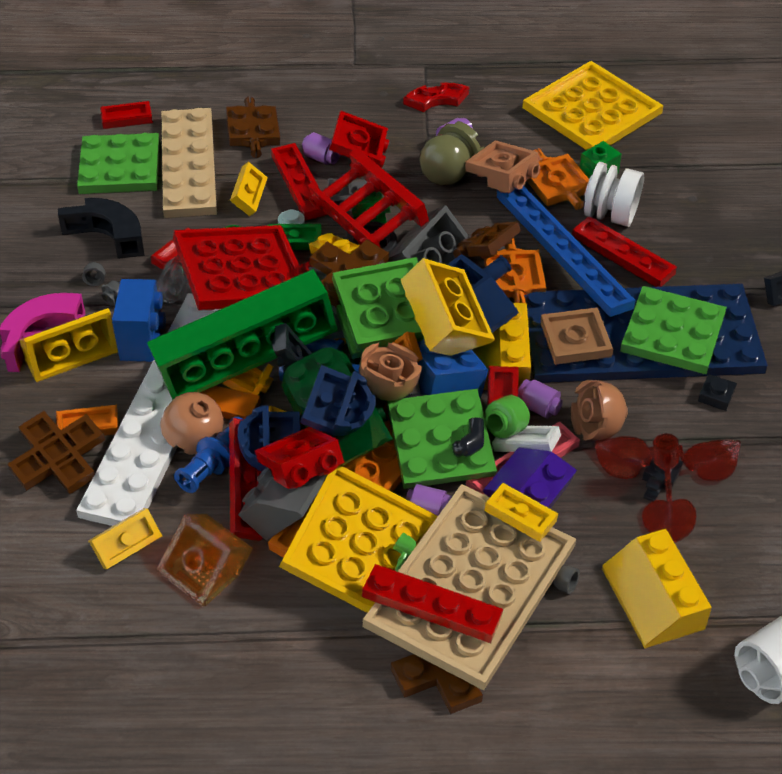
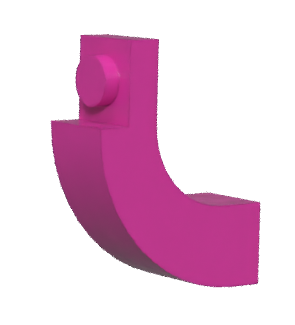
M53 293L39 296L18 306L5 318L0 326V336L2 339L0 355L5 360L8 372H20L24 361L20 339L85 316L82 294Z

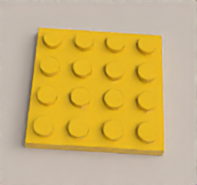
M589 61L523 100L522 107L585 150L592 148L602 141L612 145L659 116L663 111L662 104L593 61Z
M339 465L332 473L327 475L279 567L368 613L375 602L362 598V589L374 565L377 564L395 571L401 554L394 550L393 547L401 534L405 533L413 538L417 546L438 516Z

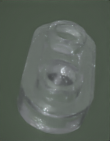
M179 255L167 262L156 283L157 291L162 292L163 302L167 304H173L181 300L189 287Z

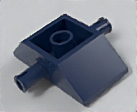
M463 254L447 264L465 270L492 333L519 313L514 304L496 283V280L512 270L505 257L500 255L484 269H481Z

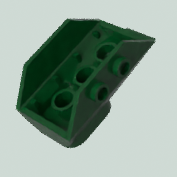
M326 347L293 363L286 369L282 381V389L294 412H299L300 421L321 365L351 376L353 371H355L345 353L332 347ZM380 404L375 406L368 421L357 431L345 436L330 435L338 439L345 462L341 466L393 439L384 424L388 418ZM300 423V431L309 427Z

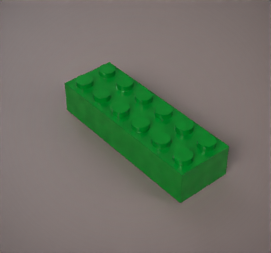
M314 269L152 339L147 344L173 400L175 397L187 392L200 393L276 359L277 356L274 353L272 341L275 339V326L286 323L305 345L338 330L328 292Z

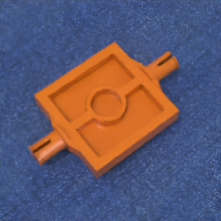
M540 148L533 150L539 152L540 172L536 178L530 177L526 181L546 206H550L567 200L573 205L575 210L583 208L584 201L579 196L585 195L589 178L567 153L558 157H546Z
M512 238V242L505 245V249L497 251V254L491 258L484 259L485 267L495 261L500 255L509 262L512 270L496 280V283L508 298H514V303H526L524 296L526 294L546 292L539 249L523 250L516 248L515 238Z

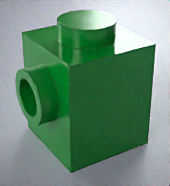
M602 141L581 153L580 169L590 179L598 162H603L607 164V173L609 168L615 165L617 166V174H619L622 154Z

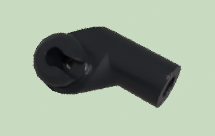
M477 417L469 419L468 434L462 437L461 440L454 441L452 445L455 456L469 457L483 448L484 420Z

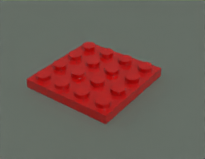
M281 225L174 230L173 241L198 310L223 309L303 274Z

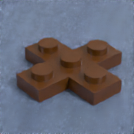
M365 240L349 255L327 241L310 256L309 265L327 275L321 282L328 292L330 304L337 307V305L341 304L332 281L333 273L386 263L389 259V252L369 240Z
M45 411L18 426L20 433L32 449L9 462L8 467L26 491L54 474L69 494L93 479L95 475L94 470L82 455L105 441L104 434L87 414L62 430L57 427Z
M415 654L391 662V671L404 698L436 686L450 714L482 702L483 694L478 687Z

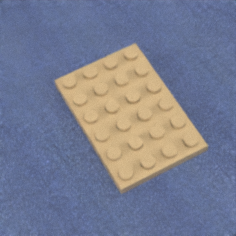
M461 484L398 572L502 608V618L491 644L376 602L363 618L362 627L466 682L485 690L574 549L576 538L552 527L542 541L538 542L484 511L485 503L490 497Z

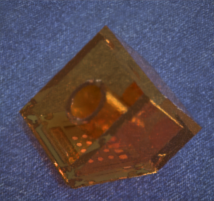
M185 514L156 571L198 604L206 606L240 575L253 548L209 515Z

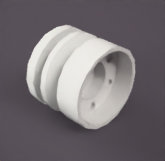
M598 162L587 184L584 215L593 217L597 210V219L603 220L609 209L611 210L612 223L630 227L641 197L644 173L626 168L621 178L617 179V166L612 165L607 173V164Z

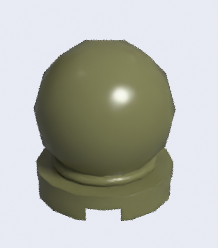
M457 121L455 124L447 123L442 127L437 136L429 139L420 152L421 171L430 182L442 186L453 185L461 181L467 173L465 161L484 149V146L480 148L476 140L477 132L469 125Z

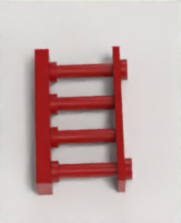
M358 148L349 153L352 162L351 169L323 191L312 182L307 185L311 194L309 200L317 210L322 209L352 235L359 245L365 240H369L380 247L379 242L407 220H413L421 227L429 221L424 202ZM356 178H364L367 181L364 186L339 205L330 199ZM379 191L384 195L381 200L355 220L347 214L349 210L371 193ZM396 205L401 210V212L372 234L364 228L366 224L389 206L394 207Z

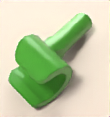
M405 533L401 534L393 547L394 550L401 554L395 567L397 572L416 546V541Z

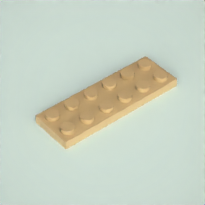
M211 108L161 111L164 218L216 215L217 203Z

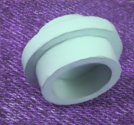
M293 209L286 210L278 216V224H304L305 222L304 215Z

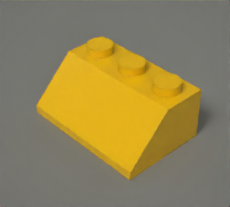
M422 258L400 280L429 351L452 356L490 344L495 340L464 269Z
M513 303L519 313L492 333L495 340L490 344L472 349L487 368L489 366L519 367L518 389L524 380H530L531 372L527 303ZM488 373L483 390H488Z
M109 308L19 340L24 359L36 382L118 352Z
M667 529L636 537L602 565V570L644 649L706 629L712 607Z

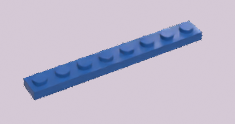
M524 186L520 190L514 189L511 193H502L497 190L499 201L609 317L634 309L635 299Z

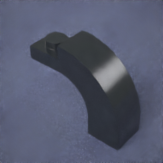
M85 198V205L58 208L62 235L88 232L103 233L114 240L117 259L145 256L140 222L134 212L125 205L109 199Z

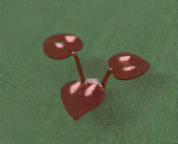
M664 433L655 437L653 447L650 448L642 439L631 436L595 440L597 458L602 468L611 476L620 479L636 477L640 472L641 466H649L654 457V463L660 469L665 470L666 501L655 500L644 508L642 513L643 525L649 533L667 529L672 540L678 542L685 539L693 531L697 515L695 507L689 500L677 499L672 501L671 469L679 463L680 457L689 471L696 470L701 479L706 481L725 480L734 473L737 467L741 442L740 440L702 442L693 445L684 454L683 447L679 445L677 437Z

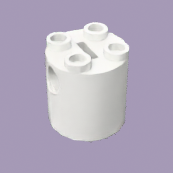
M782 616L741 641L735 647L734 654L739 675L744 685L760 699L770 704L782 702Z

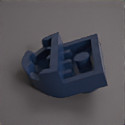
M321 365L300 423L333 436L349 435L360 429L372 415L376 403L375 394L372 395L367 386V380L359 373L353 371L352 375L348 376Z
M261 406L253 409L252 414L241 420L238 427V444L244 458L252 467L261 472L267 468L258 462L255 450L300 431L299 412H269V406Z

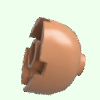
M379 343L365 348L359 364V374L367 380V386L372 395L375 394V398L384 401H396L405 398L413 392L422 370V366H419L417 363L418 357L414 352L395 343H388V347L379 348Z
M586 380L581 382L575 391V394H579L577 403L572 402L571 421L574 431L577 435L582 433L584 437L582 439L585 441H599L615 436L621 430L628 414L623 394L617 387L604 381Z
M187 392L175 397L165 408L160 427L162 435L169 445L174 448L177 445L185 449L184 453L193 455L197 454L196 447L202 438H214L218 433L222 432L224 420L221 408L215 400L206 394Z

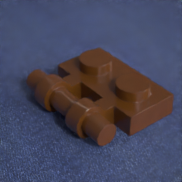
M501 222L495 223L492 227L485 226L476 229L471 234V238L464 239L457 245V249L453 252L454 257L457 258L461 254L465 257L481 256L483 259L495 256L501 247L510 244L512 238L521 232L519 223Z

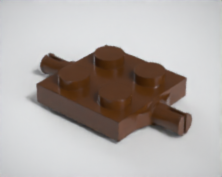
M246 97L244 99L245 106L226 107L229 146L250 147L251 156L255 158L256 153L257 158L262 155L261 147L280 145L276 106H255V99L250 97L249 102V97Z

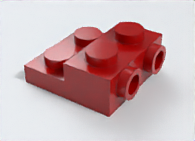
M340 110L329 150L350 158L349 153L358 148L382 168L386 158L382 154H385L390 141L386 139L388 128Z
M311 427L255 450L258 462L271 469L274 481L290 489L303 486L314 476L330 474L339 465L345 463L338 439Z

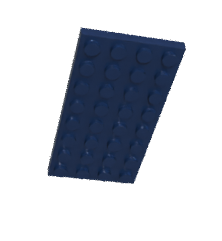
M743 284L650 287L727 307L707 374L620 352L621 344L634 309L609 317L585 290L532 292L524 295L528 311L533 379L541 383L708 376V374L714 376L765 374L768 365ZM642 287L624 288L635 299L636 306ZM597 307L613 347L612 357L555 365L540 323L541 315Z

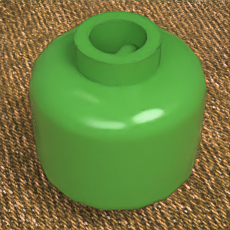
M507 395L490 403L485 410L484 418L490 433L495 437L506 439L526 429L529 424L530 413L522 399L514 395Z

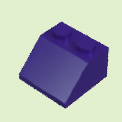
M519 447L484 488L483 493L491 497L499 486L505 483L542 505L551 508L568 487L577 470L552 451Z

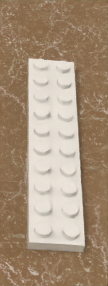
M188 293L168 332L221 309L198 310L193 294ZM153 360L76 510L80 519L114 526L141 509L149 508L178 446L176 445L174 448L168 444L162 435L160 427L164 410L170 404L172 398L155 360Z

